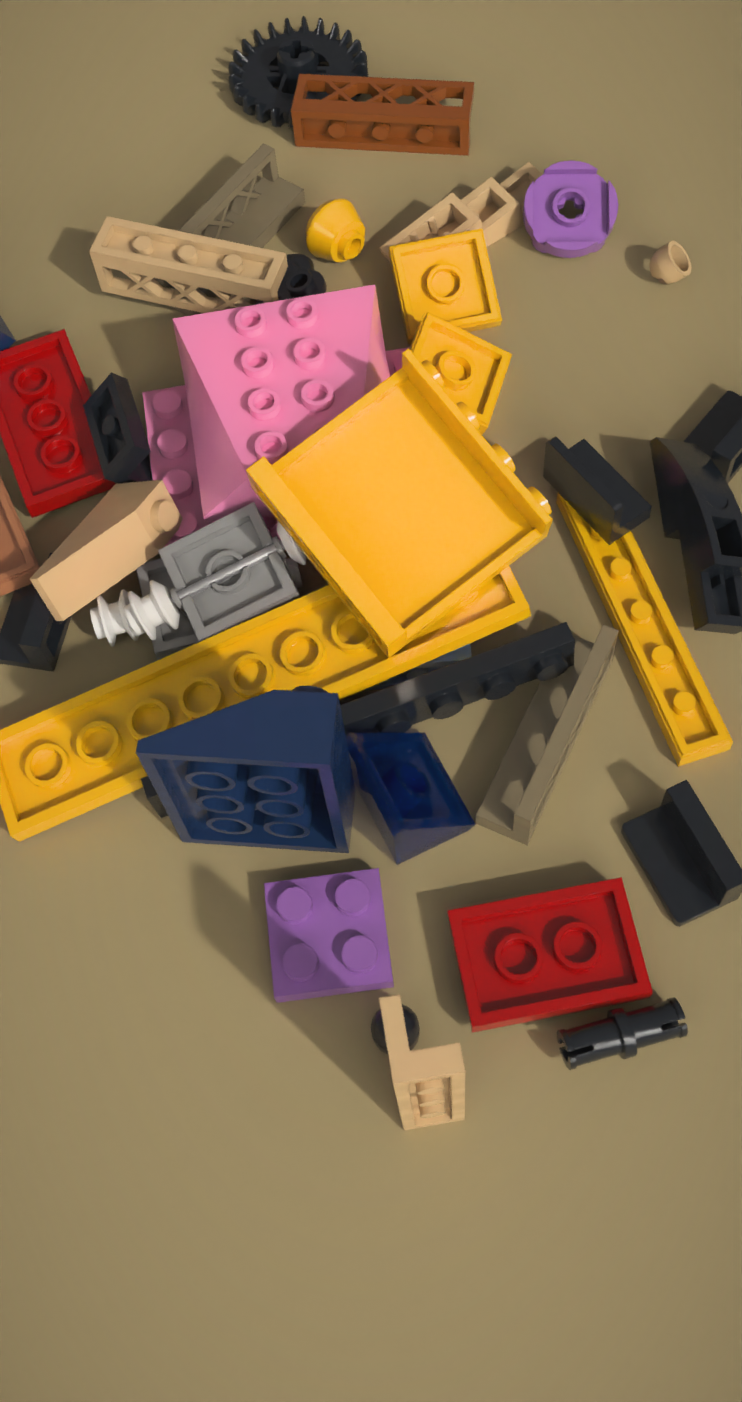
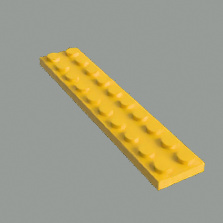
M508 566L388 659L331 586L327 585L1 729L0 805L9 834L20 842L143 788L141 778L148 775L136 754L138 740L272 690L292 691L299 686H315L324 689L328 693H338L340 701L531 617L530 607Z

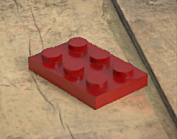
M622 877L447 910L472 1033L649 999L653 993Z

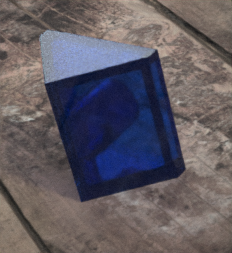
M349 733L346 736L354 783L397 865L469 831L476 825L425 733Z

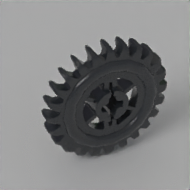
M305 16L302 17L301 27L296 32L291 27L287 17L284 23V34L276 32L272 22H269L268 40L262 38L259 31L255 29L253 33L255 47H252L246 39H242L243 55L238 50H234L233 62H230L228 66L229 88L234 95V101L238 105L243 106V111L246 114L256 115V120L262 123H266L271 119L272 126L281 127L283 123H288L289 128H293L291 108L299 74L369 77L367 55L362 50L360 40L356 39L353 42L350 30H346L342 39H340V30L337 22L333 24L331 32L327 35L325 34L322 18L318 19L317 28L311 32L309 31ZM308 91L306 99L321 100L329 94L327 92ZM357 94L351 99L353 101H357L356 97L360 96L361 94Z

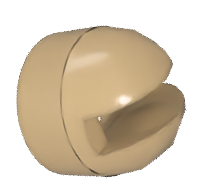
M670 241L652 255L649 268L654 278L658 279L660 283L668 285L690 275L691 262L685 249L678 242Z

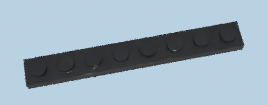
M567 622L340 705L349 754L354 752L362 743L378 737L390 739L407 732L412 725L432 717L434 719L449 718L460 712L465 705L484 698L487 700L503 698L513 692L516 686L532 680L547 681L560 676L568 667L574 665L575 639ZM149 777L141 778L150 804L161 818L168 816Z

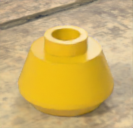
M347 199L329 200L320 205L313 212L307 223L305 232L306 245L309 252L318 258L334 262H344L355 258L364 246L365 227L354 205Z

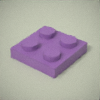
M379 868L264 883L273 991L277 1003L394 987Z

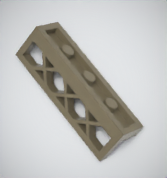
M263 143L178 231L201 235L202 231L206 228L204 234L206 237L263 248L305 204L304 189L279 177L275 149ZM262 170L263 177L255 184L258 173ZM234 199L231 210L227 213L230 202ZM154 278L162 286L175 289L166 280ZM199 287L207 296L217 297L211 290ZM172 307L187 316L201 314L200 312Z
M603 624L595 643L573 635L575 639L574 665L568 667L563 674L554 679L539 682L478 809L476 824L528 846L613 661L619 630Z

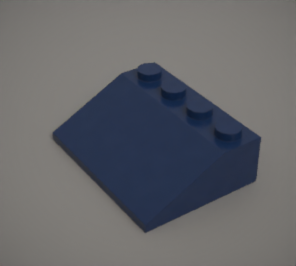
M299 686L292 691L272 690L138 740L136 754L182 842L349 853L356 790L338 693H328L324 689L315 686Z

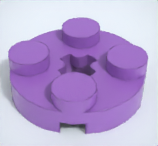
M562 161L544 169V174L538 177L535 182L534 180L532 181L525 195L523 221L526 231L531 237L532 245L536 250L541 253H550L557 257L576 258L597 252L603 247L607 237L613 230L617 218L618 198L611 182L608 180V183H606L601 176L596 174L598 169L581 161ZM570 200L574 201V207L582 209L583 213L576 215L573 219H569L565 215L560 214L558 209L564 208L565 201Z

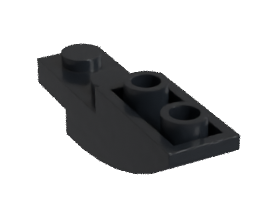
M655 437L650 441L664 537L680 539L694 630L737 634L742 631V513L720 470L697 444Z

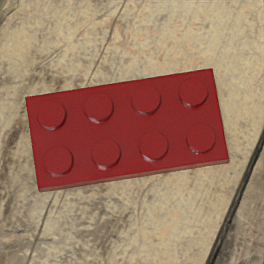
M65 329L0 351V435L25 505L32 518L110 490L115 484H118L104 479L83 408L91 394Z

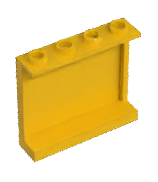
M409 348L402 353L401 369L271 465L263 456L246 469L254 492L388 659L546 538L553 521L549 516L552 513L551 507L541 492L533 486L527 489L513 473L516 468L508 453L499 444L495 443L491 446L478 431L480 424L472 410L461 401L455 404L443 390L445 388L444 380L434 365L428 360L420 362Z

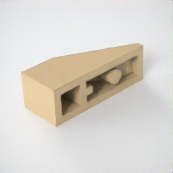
M162 480L115 484L33 574L30 581L56 621L66 620L159 553L158 550L163 548L178 531L183 518Z

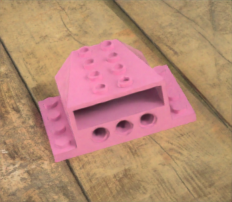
M375 285L172 318L185 385L142 392L148 444L151 451L149 455L152 480H162L183 518L178 531L165 546L252 502L259 509L272 538L277 536L281 540L276 530L278 520L252 489L246 469L263 456L271 465L402 368V353L410 347L385 351Z

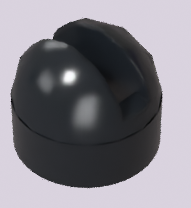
M402 1004L409 1050L411 1051L417 1044L420 1036L419 1021L416 1014L409 1007ZM380 1008L372 1019L371 1033L376 1046L382 1052L388 1054Z

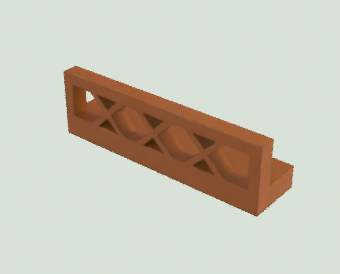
M299 74L291 108L295 146L469 156L474 82ZM308 91L327 92L329 94L321 100L306 99ZM357 94H370L372 96L371 99L365 102L353 101L351 99ZM401 96H413L417 99L410 104H401L395 101ZM445 98L463 99L462 107L443 106L439 102Z

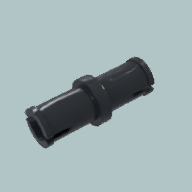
M672 997L664 1002L625 1012L623 1008L609 1010L607 1018L566 1030H557V1041L559 1044L564 1043L565 1046L559 1048L566 1067L572 1070L577 1066L618 1054L622 1059L634 1057L637 1055L638 1048L676 1037H686L688 1027L686 1023H678L677 1020L686 1018L680 1003L676 998Z

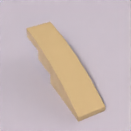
M528 162L500 184L490 177L461 200L452 192L380 247L381 254L390 262L388 253L390 246L481 228L483 229L486 247L524 225L523 206L527 189L533 180L535 182L543 174Z

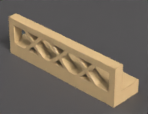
M109 216L106 217L89 250L103 292L200 313L250 306L251 304L243 297L261 300L264 303L279 301L277 291L288 268L287 256L284 252ZM111 269L122 271L132 280L113 276ZM154 278L166 280L175 289L162 286ZM199 287L211 290L219 299L207 296Z
M400 994L379 998L392 1081L403 1129L410 1130L465 1120V1067L460 1042L410 1051Z

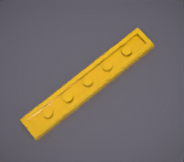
M557 493L556 503L613 627L619 630V640L678 767L730 750L733 740L632 532L629 531L608 545L580 514Z

